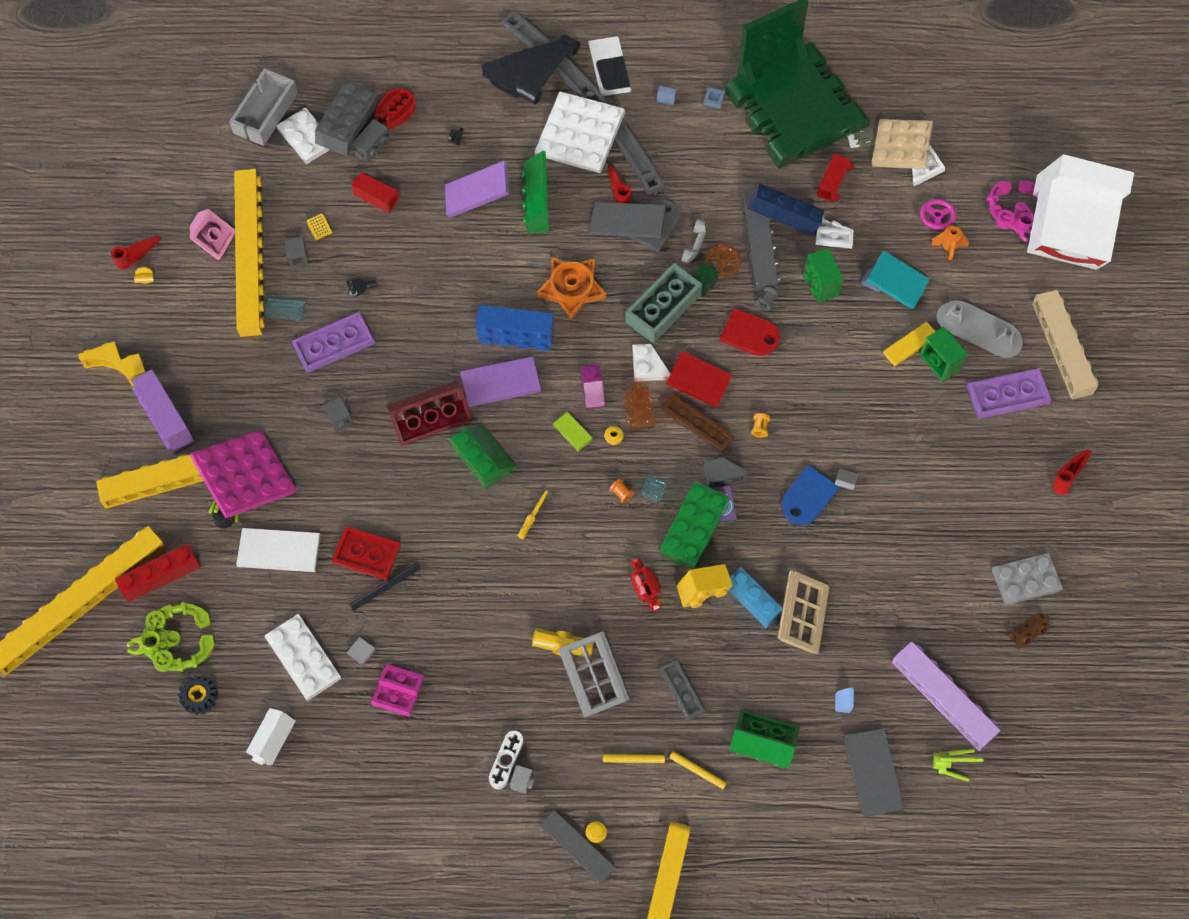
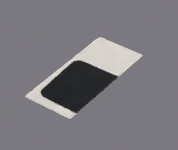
M619 37L588 41L599 91L602 96L631 92Z

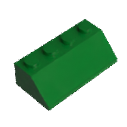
M541 151L525 161V169H522V180H525L526 183L522 184V194L526 195V199H523V210H526L527 214L523 215V225H527V232H549L546 151Z

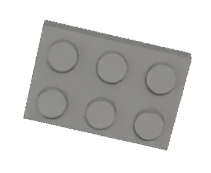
M1049 553L992 568L1005 606L1057 593L1063 589Z

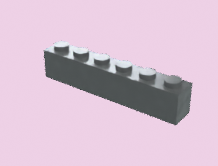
M743 189L741 201L754 293L763 292L767 286L776 290L777 284H780V274L776 273L778 259L774 257L773 253L776 247L775 241L771 239V236H773V226L769 225L771 219L747 209L750 194L754 189Z

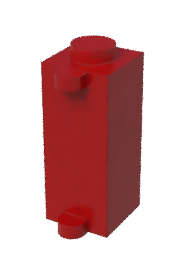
M834 154L818 187L817 197L830 202H834V200L839 201L841 196L837 193L848 170H854L855 167L854 164L850 163V159Z
M361 172L358 177H355L351 184L355 196L387 213H390L399 201L398 197L401 194L400 190H395L368 176L365 172Z

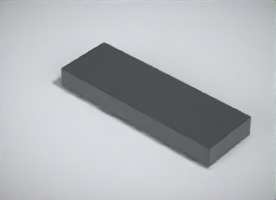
M675 659L659 667V671L687 722L704 714L706 711L678 660Z

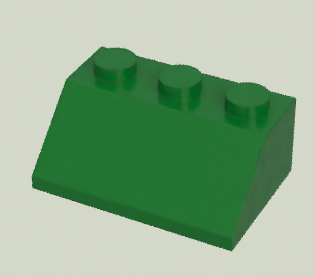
M483 425L464 428L450 438L453 450L485 489L516 468L515 464Z
M741 710L729 750L740 755L754 757L759 761L773 763L778 767L789 768L796 748L800 727Z

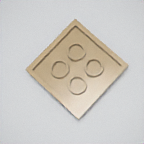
M880 119L872 167L926 169L933 121Z

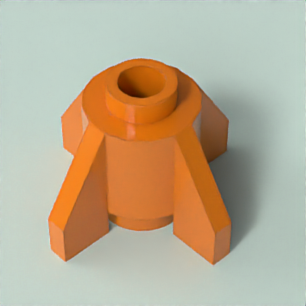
M950 225L943 233L932 239L931 246H940L942 244L943 248L948 251V260H952L954 250L958 247H968L969 240L959 227Z

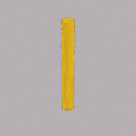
M675 751L671 753L670 759L721 789H724L726 786V781Z
M603 754V762L665 763V755Z

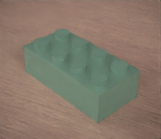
M673 263L626 311L625 322L654 344L700 297L702 284Z

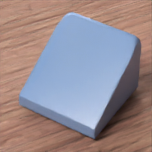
M851 687L837 691L835 698V711L850 713L854 707V689Z

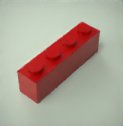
M186 544L114 579L122 596L127 602H130L201 568L190 545Z

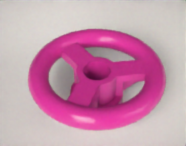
M933 199L921 207L920 218L929 228L942 230L955 222L956 210L952 204L945 200ZM939 204L947 208L940 210L930 206ZM925 212L930 214L929 220L926 218ZM951 213L949 221L944 223L945 215Z

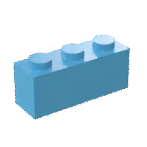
M742 567L730 576L733 586L728 591L766 629L781 617L783 608Z

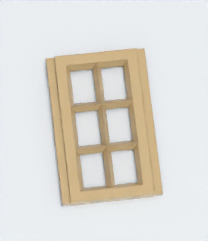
M789 571L778 634L780 641L810 653L819 654L829 586L801 573ZM799 582L806 584L804 600L796 597ZM810 587L818 589L816 605L808 602ZM795 601L803 603L801 619L793 616ZM807 606L815 608L812 624L805 621ZM792 620L800 623L797 638L790 636ZM804 625L812 628L809 643L802 641Z

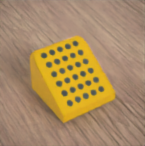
M323 213L307 220L308 228L316 241L332 234Z

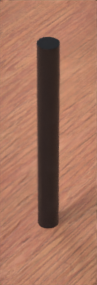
M416 562L349 604L353 611L420 570V566Z

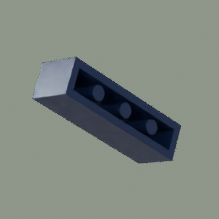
M761 183L750 194L747 207L751 211L811 236L822 225L824 210Z

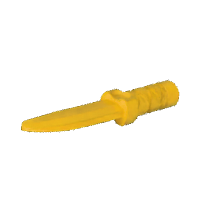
M547 490L539 499L531 515L527 516L523 527L517 535L519 538L524 539L536 519L535 515L548 493Z

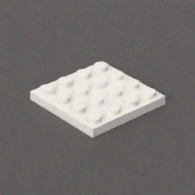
M559 92L534 153L536 155L541 151H546L547 159L601 173L624 117L625 109Z

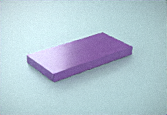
M502 161L446 184V215L451 218L509 195L508 164Z
M357 312L292 340V344L306 373H309L375 344V341L361 313Z
M533 357L460 371L468 407L541 392Z
M1040 368L967 384L978 419L1046 405L1052 401Z

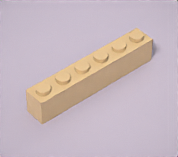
M1057 290L1036 295L1032 305L1071 399L1093 395L1098 387V380L1096 376H1093L1091 363L1085 357L1084 347L1077 338V330L1071 324V317L1069 312H1066L1062 296L1059 295Z

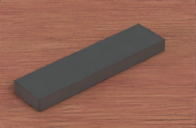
M555 810L540 824V827L600 884L615 870V867Z

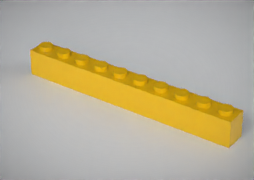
M256 169L234 171L236 322L240 337L262 335V328H265V319L262 317V312H265L262 296H264L265 292L264 285H261V280H264V271L261 269V264H264L263 253H261L263 238L260 237V233L263 232V224L260 222V217H263L262 206H260L262 192L259 191V187L262 186V178L258 176Z
M147 526L145 529L139 530L135 537L124 542L114 553L107 555L103 562L92 567L81 579L75 580L67 590L57 594L55 599L49 604L43 605L39 612L25 619L17 629L7 633L6 637L0 641V672L4 676L8 675L116 590L118 585L114 578L154 560L167 548L151 528Z

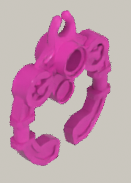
M1029 180L1019 182V192L1024 194L1034 193L1035 183ZM1000 181L992 188L989 196L986 198L990 205L989 212H991L995 219V224L999 228H1011L1015 230L1016 234L1023 241L1028 242V238L1025 236L1031 235L1035 212L1030 211L1024 202L1016 204L1014 213L1009 210H1002L1001 205L996 203L999 200L998 195L1010 193L1012 186L1009 181Z

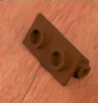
M1036 613L1025 621V624L1028 626L1027 628L1021 623L1010 630L1011 633L1008 635L1011 640H1016L1017 649L1028 645L1034 638L1048 631V615L1044 617L1042 613Z

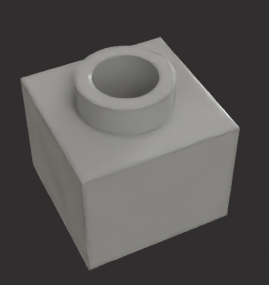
M516 765L510 782V788L527 794L528 788L532 789L535 781L532 770Z

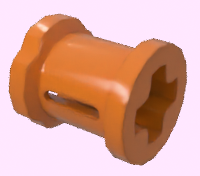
M619 478L611 485L609 491L614 492L621 499L620 502L624 504L633 497L635 491L633 489L630 490L623 483L624 480Z

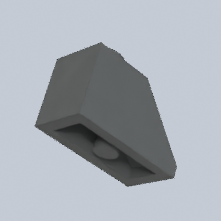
M713 457L704 461L703 470L709 488L746 482L747 471L727 459Z

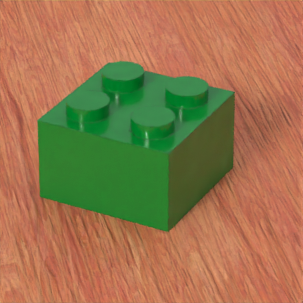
M829 248L809 254L805 263L803 277L806 282H809L812 296L816 297L818 303L838 297L843 276Z
M943 326L926 337L919 355L939 379L944 382L960 372L968 354L966 349L955 340L954 335Z

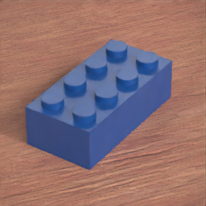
M479 305L476 321L478 342L485 345L499 344L503 347L517 346L521 349L534 348L539 351L552 350L554 313Z

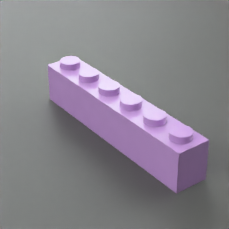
M910 642L894 657L892 663L980 751L1001 731L998 728V724L993 719L988 718L983 713V709L978 704L973 703L968 698V694L963 689H959L954 684L953 679L948 674H944L933 659H929L924 654L925 652L921 646Z

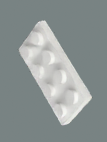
M299 614L264 635L307 701L342 679Z

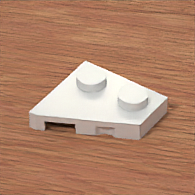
M929 146L926 169L912 168L913 185L916 186L945 171L944 165L931 146Z
M822 219V225L816 232V245L852 249L854 230L842 226L834 220L831 223Z
M651 344L632 345L634 381L668 380L670 372Z

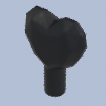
M353 277L346 281L349 287L348 293L351 296H359L366 289L377 287L376 280L365 282L362 279Z

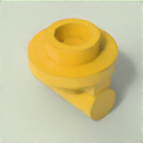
M139 267L135 271V283L146 284L154 282L153 271L149 267Z

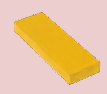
M925 322L884 350L883 354L896 367L922 349L926 337L936 331Z

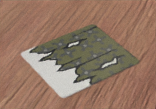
M868 126L848 136L851 148L875 145L876 142L872 126Z

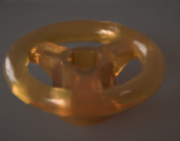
M718 245L711 248L705 257L707 265H711V256L717 260L719 264L717 270L719 272L718 277L732 276L741 266L739 253L727 245ZM736 261L735 266L731 270L723 272L724 266Z

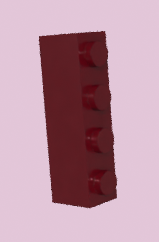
M458 380L386 405L401 446L473 421L462 386Z

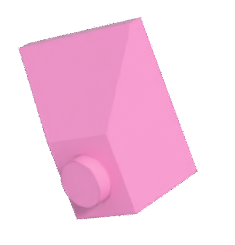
M211 210L200 211L190 225V239L217 260H220L235 234V229Z

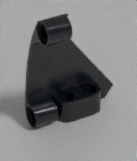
M564 34L557 41L527 48L481 65L483 77L489 79L491 84L499 90L515 98L520 96L536 105L542 96L541 89L566 55H576L580 48V42Z

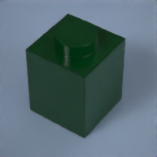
M703 263L692 275L693 278L702 284L701 294L703 296L716 284L719 274L716 268L706 263Z

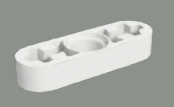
M518 731L507 733L489 774L490 785L495 789H502L507 785L523 747V736ZM516 736L519 744L515 743L512 748L516 753L504 750L505 747L510 749L511 741L509 739H513ZM503 755H510L512 757V762L509 765H503L500 762ZM497 766L503 769L502 779L504 780L503 782L499 781L498 784L495 783L493 778L494 776L498 777L500 769H496Z

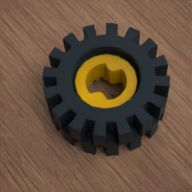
M195 675L194 679L189 677L187 683L185 681L182 683L184 686L179 688L180 693H178V697L180 698L179 702L189 713H194L195 715L201 713L203 715L206 710L208 712L211 711V706L215 707V700H218L216 695L218 692L211 680L206 679L205 676L200 678L198 675ZM200 690L203 696L196 700L193 694Z

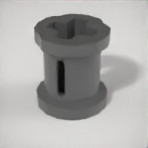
M765 287L761 298L757 299L756 305L764 311H770L772 308L771 304L774 299H777L779 293L771 287Z

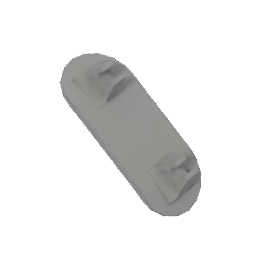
M955 300L943 304L937 312V322L941 328L944 326L952 334L999 357L1011 358L1021 351L1023 344L1022 336L1012 324L973 305Z

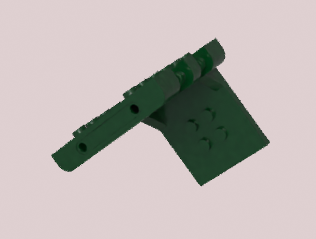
M807 0L795 1L743 25L737 77L731 79L725 87V93L737 109L742 106L745 109L755 106L748 113L751 116L748 126L755 135L760 132L763 135L773 132L766 139L769 142L766 152L778 169L868 127L870 119L856 101L852 102L849 98L840 101L845 97L846 93L844 92L845 85L837 75L833 76L831 73H827L822 76L828 70L826 67L827 60L814 43L804 45L802 37L809 3Z

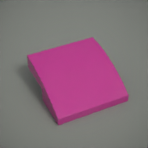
M386 664L379 678V685L371 700V705L410 717L421 689L424 675Z

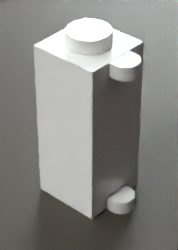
M270 708L246 751L253 756L252 761L260 765L265 763L271 766L290 733L295 720L282 711Z

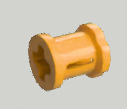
M757 413L753 417L755 423L751 434L759 438L767 437V425L770 422V416Z

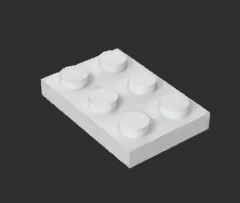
M306 107L276 125L278 131L306 164L330 150L315 144V129L319 123Z

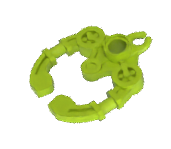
M184 601L178 605L171 606V604H168L157 611H152L146 616V627L141 636L135 637L127 643V647H131L133 643H138L139 648L137 650L129 648L128 653L134 655L145 654L153 661L155 668L160 672L184 671L183 669L191 667L196 669L212 653L215 647L213 635L201 636L199 641L201 650L197 654L191 655L192 659L182 661L181 658L174 659L168 650L178 645L181 638L177 631L164 630L167 622L166 619L173 618L174 613L183 612V615L189 614L194 616L195 624L199 628H205L211 625L209 615L202 608L185 603ZM150 640L157 641L153 646L147 645Z

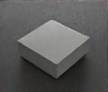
M839 469L835 485L854 490L858 474Z
M359 637L347 654L364 666L376 649Z

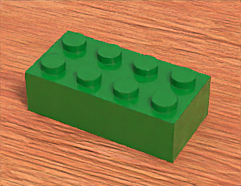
M694 481L660 548V555L691 570L697 569L729 505L730 497Z

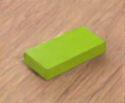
M568 412L553 423V426L578 452L592 441V437Z

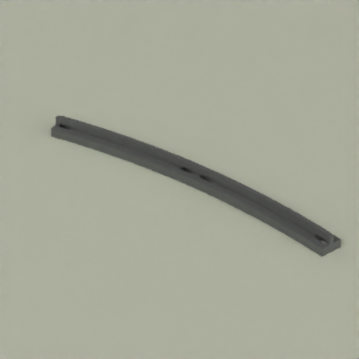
M512 11L502 20V25L529 48L550 42L515 11ZM567 57L554 70L578 97L593 101L596 99L598 102L609 104L596 87ZM622 121L614 142L635 172L647 195L653 194L656 196L658 191L664 189V184L647 155Z

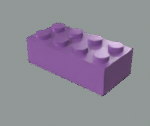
M151 369L131 380L135 386L132 388L134 394L168 450L172 449L174 454H177L195 444L189 430L153 370Z

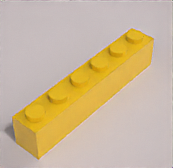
M190 454L181 455L173 460H163L151 466L145 465L137 470L124 471L119 475L105 476L101 480L96 481L100 502L107 509L204 480L190 458Z

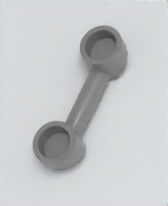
M698 218L695 223L693 232L698 233L693 248H685L682 262L690 263L698 255L706 235L705 221Z

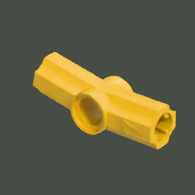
M536 628L532 639V646L552 650L554 654L560 655L559 648L584 638L573 636V634L565 631L552 632ZM594 643L585 646L589 658L592 656ZM582 648L571 651L572 655L584 656Z

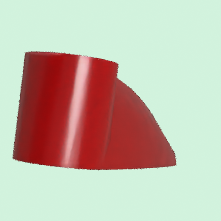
M610 164L608 166V174L615 203H631V188L625 185L619 172Z
M157 235L136 242L127 248L115 247L111 251V257L117 268L127 269L146 255L161 239Z
M1089 449L1082 451L1057 472L1052 486L1054 492L1059 495L1069 493L1073 481L1083 470L1092 451Z

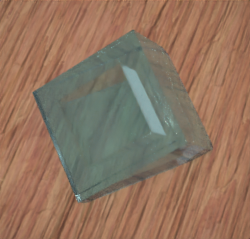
M648 475L642 488L641 496L660 502L666 484Z

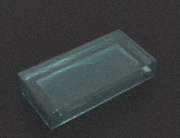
M268 298L265 316L302 321L305 302Z

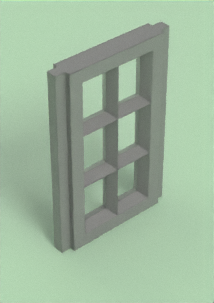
M603 631L558 649L584 718L630 700ZM596 642L601 658L591 661L585 646ZM582 648L587 663L577 667L571 651ZM603 662L609 677L598 681L593 665ZM589 667L595 683L584 687L579 671ZM611 681L616 697L606 701L600 685ZM597 687L602 703L592 706L586 691Z

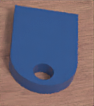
M808 465L784 495L782 512L794 524H809L819 516L840 487ZM792 509H798L801 512V515L795 517L790 513V511Z

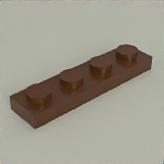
M672 395L662 407V412L722 453L734 440L732 434L675 395Z

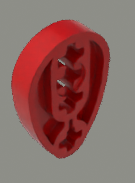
M402 88L390 90L378 104L375 120L379 123L381 121V124L386 126L388 130L401 125L416 110L414 95Z

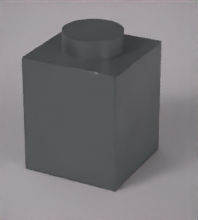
M292 237L284 240L290 268L307 265L308 259L303 237Z
M341 397L324 404L326 414L335 431L345 429L353 423Z

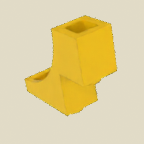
M115 342L104 343L100 347L88 349L78 354L85 369L96 366L116 369L126 376L131 386H134L131 380L147 372L139 353L122 359Z

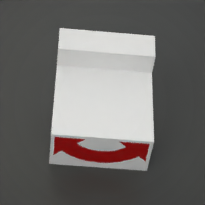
M1064 154L1036 177L1033 196H1037L1038 200L1027 253L1095 270L1111 262L1122 199L1131 192L1134 172Z

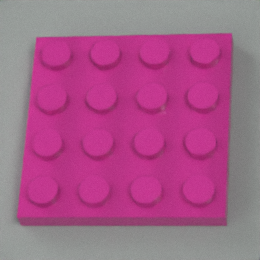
M261 430L191 453L190 458L225 518L295 494L296 492L294 484Z

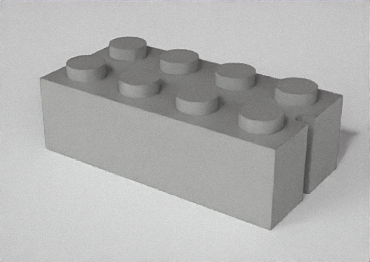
M264 68L257 78V83H254L229 121L233 134L246 139L249 137L250 141L264 146L298 94L295 80Z

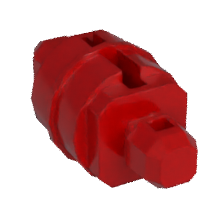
M636 558L632 560L631 566L635 572L631 573V583L638 599H642L643 603L649 602L648 604L654 612L660 610L662 605L658 597L662 595L660 592L662 587L659 583V578H657L654 570H650L649 566L644 567L641 559ZM641 575H644L646 581L643 582ZM647 588H650L652 594L649 595Z

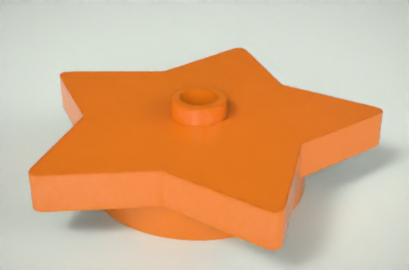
M552 257L551 277L537 291V297L558 303L569 319H572L584 304L606 299V293L594 280L595 259L583 262H565Z

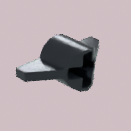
M464 128L459 130L452 129L448 141L459 146Z

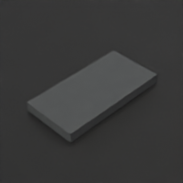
M595 202L589 231L590 235L661 238L666 205Z
M884 728L844 735L843 738L862 817L903 811L904 806Z

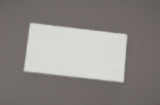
M242 528L236 565L237 567L315 572L321 535L320 533Z

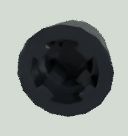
M220 508L217 513H214L213 509V521L218 528H228L234 523L235 515L225 518Z

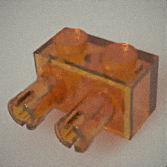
M634 383L631 389L626 390V396L623 397L624 408H628L629 413L626 414L627 425H631L632 431L654 428L655 418L648 386L642 387L640 383Z

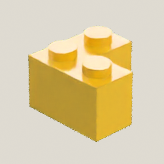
M725 564L689 570L676 585L683 607L691 606V608L700 607L704 600L710 596H725L727 591L733 586Z

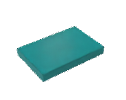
M884 250L866 279L868 283L912 310L915 308L930 280Z

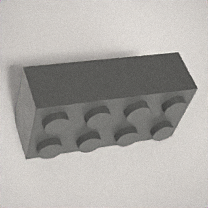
M345 81L315 129V144L348 156L353 148L352 143L362 133L377 108L378 94Z

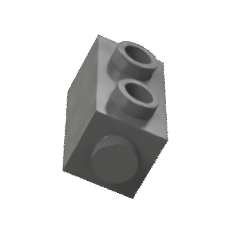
M373 119L352 143L354 155L359 159L369 162L372 157L377 155L378 150L387 144L390 138L388 128Z

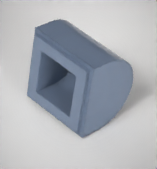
M659 86L657 103L674 106L676 88Z

